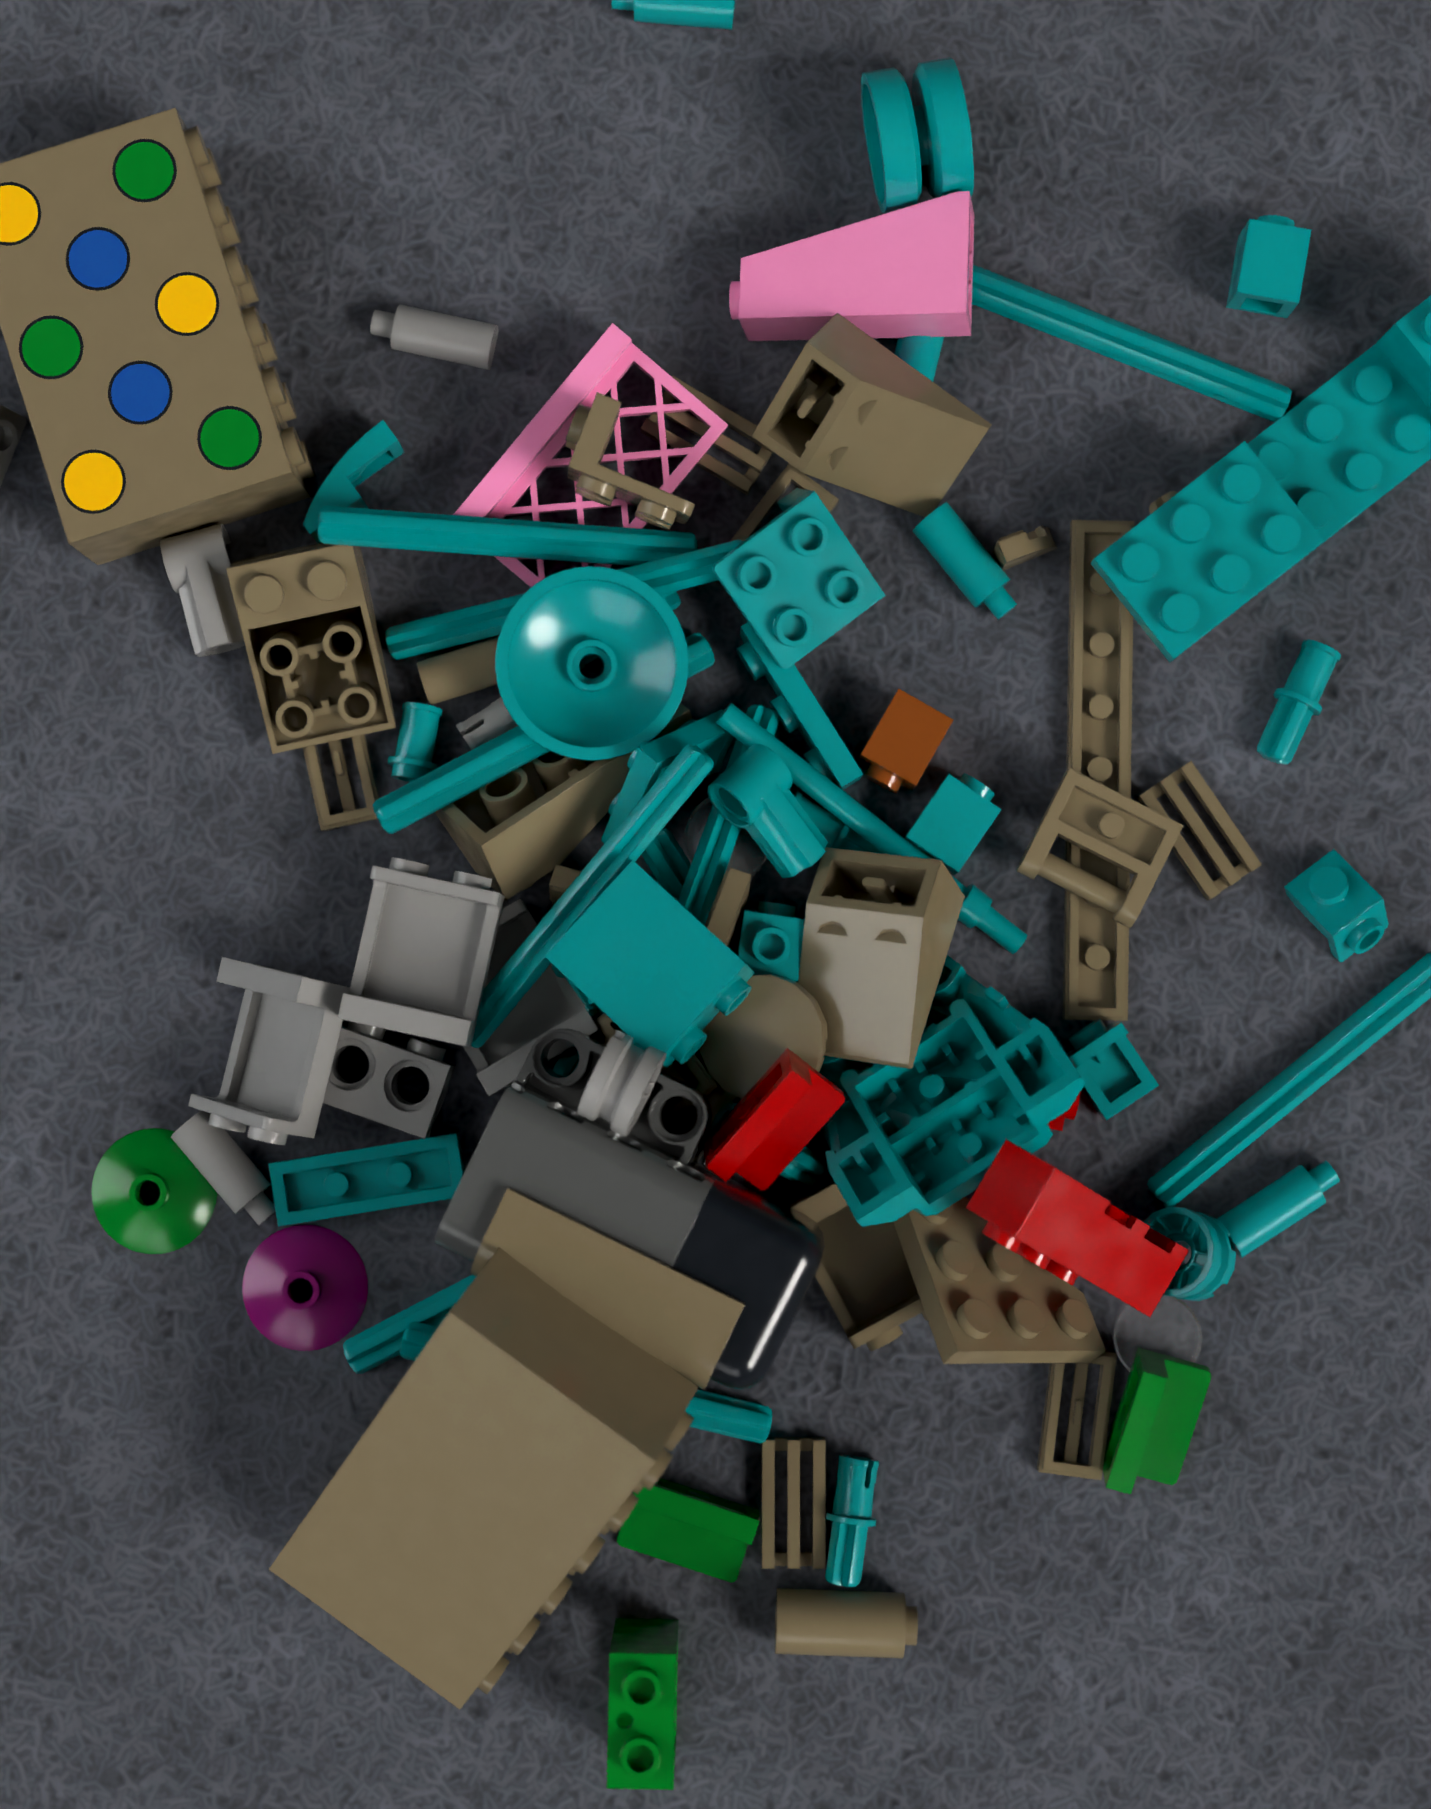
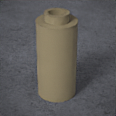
M776 1588L775 1654L903 1659L905 1645H917V1606H906L904 1592Z

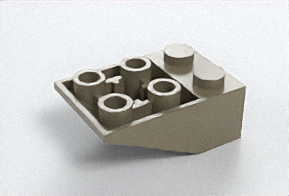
M836 313L807 341L752 437L806 475L927 517L937 508L992 424L839 313Z
M317 543L237 560L226 568L272 754L396 728L378 626L360 546Z
M825 847L826 853L821 857L806 902L798 981L818 1001L827 1022L828 1040L826 1041L824 1056L912 1069L965 896L942 860Z

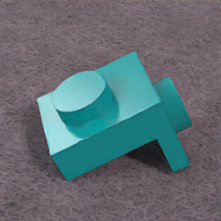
M1335 849L1331 850L1284 886L1286 895L1293 904L1328 939L1330 951L1339 962H1343L1354 953L1362 954L1370 950L1379 942L1389 925L1383 897Z
M759 901L757 912L744 910L738 957L754 971L753 975L774 974L795 982L799 980L805 919L795 918V906Z
M1099 1018L1068 1039L1074 1048L1066 1054L1086 1083L1082 1088L1101 1118L1107 1121L1158 1087L1159 1084L1126 1037L1129 1032L1123 1023L1112 1022L1105 1026Z

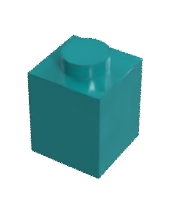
M1263 215L1258 217L1257 220L1249 219L1238 235L1226 308L1288 318L1300 301L1312 229L1295 227V222L1292 219L1279 215Z
M964 773L958 780L948 774L904 838L930 859L942 860L950 874L954 876L959 873L1002 809L990 802L995 793L974 777Z

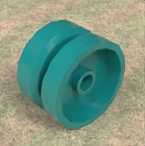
M948 57L918 63L912 78V101L905 78L896 68L891 67L863 72L861 77V105L864 134L875 194L881 212L886 214L918 204L922 193V173L927 190L933 199L957 191H970L972 197L974 191V161L971 126L960 74L954 59Z

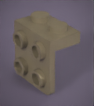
M597 392L591 408L579 403L565 439L567 441L565 447L574 450L568 466V478L577 482L575 493L606 506H611L614 497L638 506L634 515L636 518L666 530H670L674 521L686 524L695 506L694 503L600 465L618 420L622 402Z

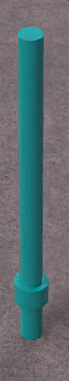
M730 703L719 716L716 724L747 748L753 744H762L779 755L791 772L793 784L883 854L930 859L734 704ZM953 877L965 896L958 921L969 929L974 926L978 927L1011 954L1017 952L1024 944L1028 935L991 906L993 899L974 884L966 887Z

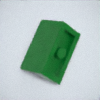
M1137 1348L1105 1450L1103 1474L1106 1488L1131 1495L1137 1476L1168 1485L1176 1484L1212 1375L1207 1366L1147 1349Z
M659 1478L650 1490L643 1487L638 1494L632 1492L639 1500L620 1527L617 1536V1544L619 1546L730 1583L737 1580L748 1544L752 1545L760 1522L759 1510L663 1478Z

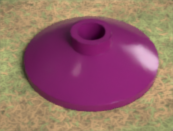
M317 1225L290 1226L270 1235L251 1255L243 1276V1301L254 1326L273 1343L297 1351L319 1350L340 1341L358 1323L365 1309L368 1296L367 1273L356 1249L340 1234ZM304 1278L311 1283L313 1294L310 1300L299 1301L292 1295L291 1286L295 1279Z

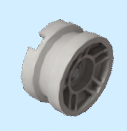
M616 1030L615 1037L612 1036L587 1083L578 1106L577 1114L591 1121L600 1117L610 1122V1130L627 1137L652 1092L667 1053L652 1046L643 1050L634 1045L633 1037Z

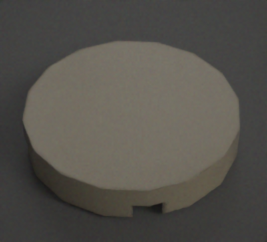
M774 974L753 975L747 981L752 989L744 1001L727 1016L719 1012L702 1030L707 1035V1039L700 1047V1054L709 1075L727 1093L742 1099L787 1048L816 1071L820 1072L825 1059L823 1056L826 1050V1041L828 1040L827 1022L818 1001L800 983Z

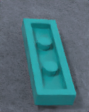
M747 622L742 625L739 636L744 644L736 648V651L752 678L756 681L765 675L775 691L777 697L769 701L771 708L777 712L780 718L779 722L787 733H791L798 728L811 750L803 754L804 760L842 790L859 781L863 776V772L796 666L793 664L787 669L779 667L750 624Z
M459 1132L268 1164L278 1227L452 1199L465 1172Z

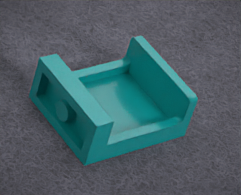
M633 860L544 956L627 1035L633 1037V1040L643 1050L652 1046L667 1053L663 1064L665 1067H669L675 1060L680 1064L685 1063L700 1049L707 1039V1035L702 1030L719 1012L727 1016L744 1001L752 989L747 981L754 974V971Z

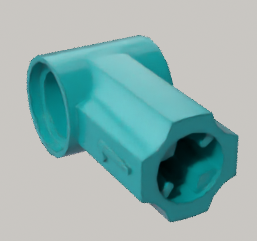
M753 744L708 786L709 799L722 817L731 824L747 830L782 878L794 877L802 870L812 866L826 853L825 847L828 841L789 790L792 786L793 778L786 763L770 748L762 744Z

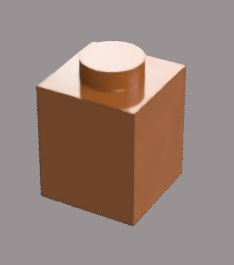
M898 689L858 759L868 766L864 776L892 793H897L901 785L912 791L954 720L903 690Z

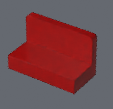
M787 1048L703 1142L706 1167L725 1182L737 1172L757 1189L766 1190L845 1102L843 1091Z

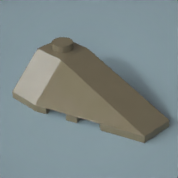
M680 703L672 719L653 739L656 740L677 730L686 721L693 719L690 710ZM549 751L437 810L435 814L479 876L491 878V887L496 892L504 895V899L507 901L520 891L531 887L538 879L552 871L555 864L560 865L606 815L612 800L621 791L630 770L627 763L632 752L606 760H579Z

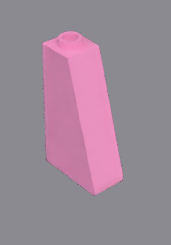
M970 191L953 192L741 258L740 281H731L729 288V308L732 320L740 321L748 341L809 340L836 313H839L872 338L971 336L975 217Z

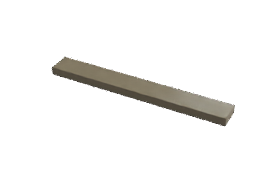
M1072 520L1070 522L1066 770L1071 768L1131 799L1133 616L1090 563L1096 556L1134 527V521ZM1065 840V861L1125 891L1130 885L1129 872ZM1066 889L1064 899L1063 1020H1097L1100 1018L1101 1020L1128 1021L1129 928L1112 919L1114 913Z

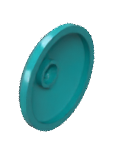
M595 566L571 568L539 581L526 591L510 610L500 630L496 646V680L504 705L512 719L537 744L549 751L572 759L606 760L620 757L633 752L643 741H650L655 738L669 723L678 709L688 678L689 658L687 644L680 622L671 607L647 583L635 576L612 568ZM587 656H597L602 660L604 671L598 678L589 679L581 674L579 664Z

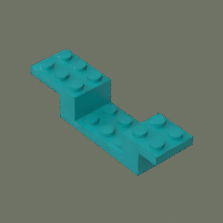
M1431 296L1397 321L1376 344L1248 444L1246 441L1242 442L1091 561L1090 564L1169 663L1431 459Z

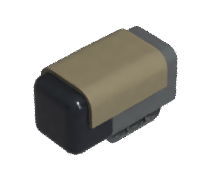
M572 1029L547 1031L539 1036L533 1044L516 1081H513L511 1087L506 1088L442 1218L434 1243L472 1261L470 1273L474 1276L479 1274L500 1247L564 1297L647 1353L669 1365L700 1388L705 1389L710 1379L725 1387L737 1390L755 1386L770 1371L819 1268L825 1248L821 1229L807 1215L731 1178L725 1182L706 1166L693 1161L711 1121V1106L705 1094L667 1073L660 1071L652 1092L627 1137L610 1130V1122L600 1117L591 1121L578 1115L577 1111L582 1095L607 1044ZM560 1039L569 1040L579 1052L578 1067L567 1077L557 1075L548 1064L549 1049ZM674 1096L688 1098L697 1109L698 1118L696 1125L687 1133L674 1132L664 1121V1107L669 1099Z

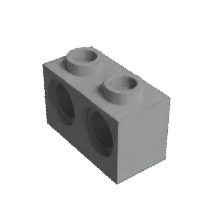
M351 1021L348 1022L347 1027L342 1025L323 1103L424 1139L431 1137L456 1065L442 1061L446 1049L410 1037L405 1048L383 1040L386 1032L384 1028ZM350 1046L361 1048L369 1059V1070L366 1076L356 1083L345 1079L340 1073L338 1065L340 1055ZM409 1067L421 1069L429 1079V1092L419 1103L406 1101L398 1091V1078Z

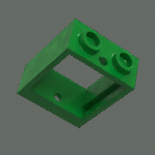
M615 1618L609 1652L607 1789L674 1790L679 1620Z

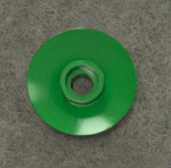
M149 1128L127 1134L108 1148L96 1167L91 1194L97 1219L112 1239L132 1251L144 1254H163L180 1249L193 1241L204 1230L214 1212L217 1192L172 1140L171 1135L175 1131ZM147 1180L155 1182L160 1188V1197L155 1204L144 1202L140 1196V1187Z

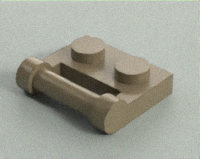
M1069 768L1066 770L1016 871L1033 880L1039 875L1114 913L1112 918L1114 921L1131 928L1138 918L1184 825ZM1058 836L1133 874L1134 877L1127 890L1125 891L1049 853L1056 837Z

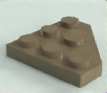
M966 1197L960 1199L939 1214L924 1216L912 1210L893 1222L943 1364L1091 1363L1106 1351L1085 1295L1074 1285L1068 1284L981 1233L988 1221L966 1208L970 1201Z

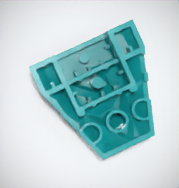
M947 955L912 1069L823 1056L825 1059L819 1073L841 1089L845 1097L843 1105L826 1122L830 1151L825 1152L828 1171L856 1221L862 1227L895 1222L912 1210L924 1216L939 1214L978 1188L1006 1139L1031 1154L1045 1146L1053 1135L1048 1123L1070 1109L1086 1083L1046 1025L1036 1018L1031 1020L1012 1007L1004 995L991 986L986 988L966 973L961 964Z

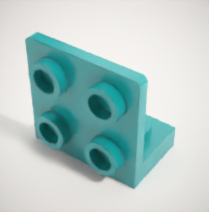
M801 488L794 489L777 502L783 511L780 515L712 565V571L777 665L784 669L791 667L886 596L815 491Z

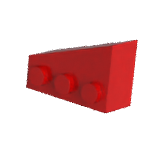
M1007 1139L966 1206L968 1210L988 1221L981 1232L987 1237L1072 1286L1078 1276H1081L1148 1317H1151L1189 1252L1185 1247L1153 1230L1138 1218L1126 1214L1112 1205L1109 1200Z

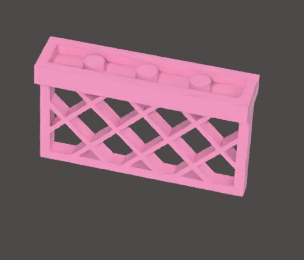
M612 323L453 515L505 519L506 516L532 514L533 521H540L539 513L577 510L578 524L585 525L584 510L621 507L623 528L643 529L647 522L636 517L629 524L628 506H633V504L618 498L613 499L611 506H606L595 501H583L582 496L575 493L576 502L539 505L536 481L546 468L569 466L572 457L554 458L566 445L567 441L565 439L579 403L591 408L597 392L605 396L611 392V398L618 401L617 383L633 363L654 380L656 405L620 408L619 417L614 427L616 454H604L600 464L617 462L618 473L625 475V461L661 459L663 484L659 489L672 494L727 429L728 424L632 343V339ZM662 388L679 403L663 404ZM690 411L709 427L694 447L667 449L664 413ZM657 414L660 450L623 453L620 417ZM686 456L669 476L668 458ZM530 489L532 506L515 507ZM494 556L530 588L545 579L544 560L536 559L538 576H536L519 561L528 558ZM581 562L582 567L589 566L588 563ZM597 563L595 567L611 568L612 564Z

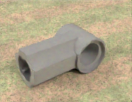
M223 524L160 540L161 554L166 573L176 594H180L195 655L198 657L217 655L245 646L226 568L231 563L225 544L231 542Z

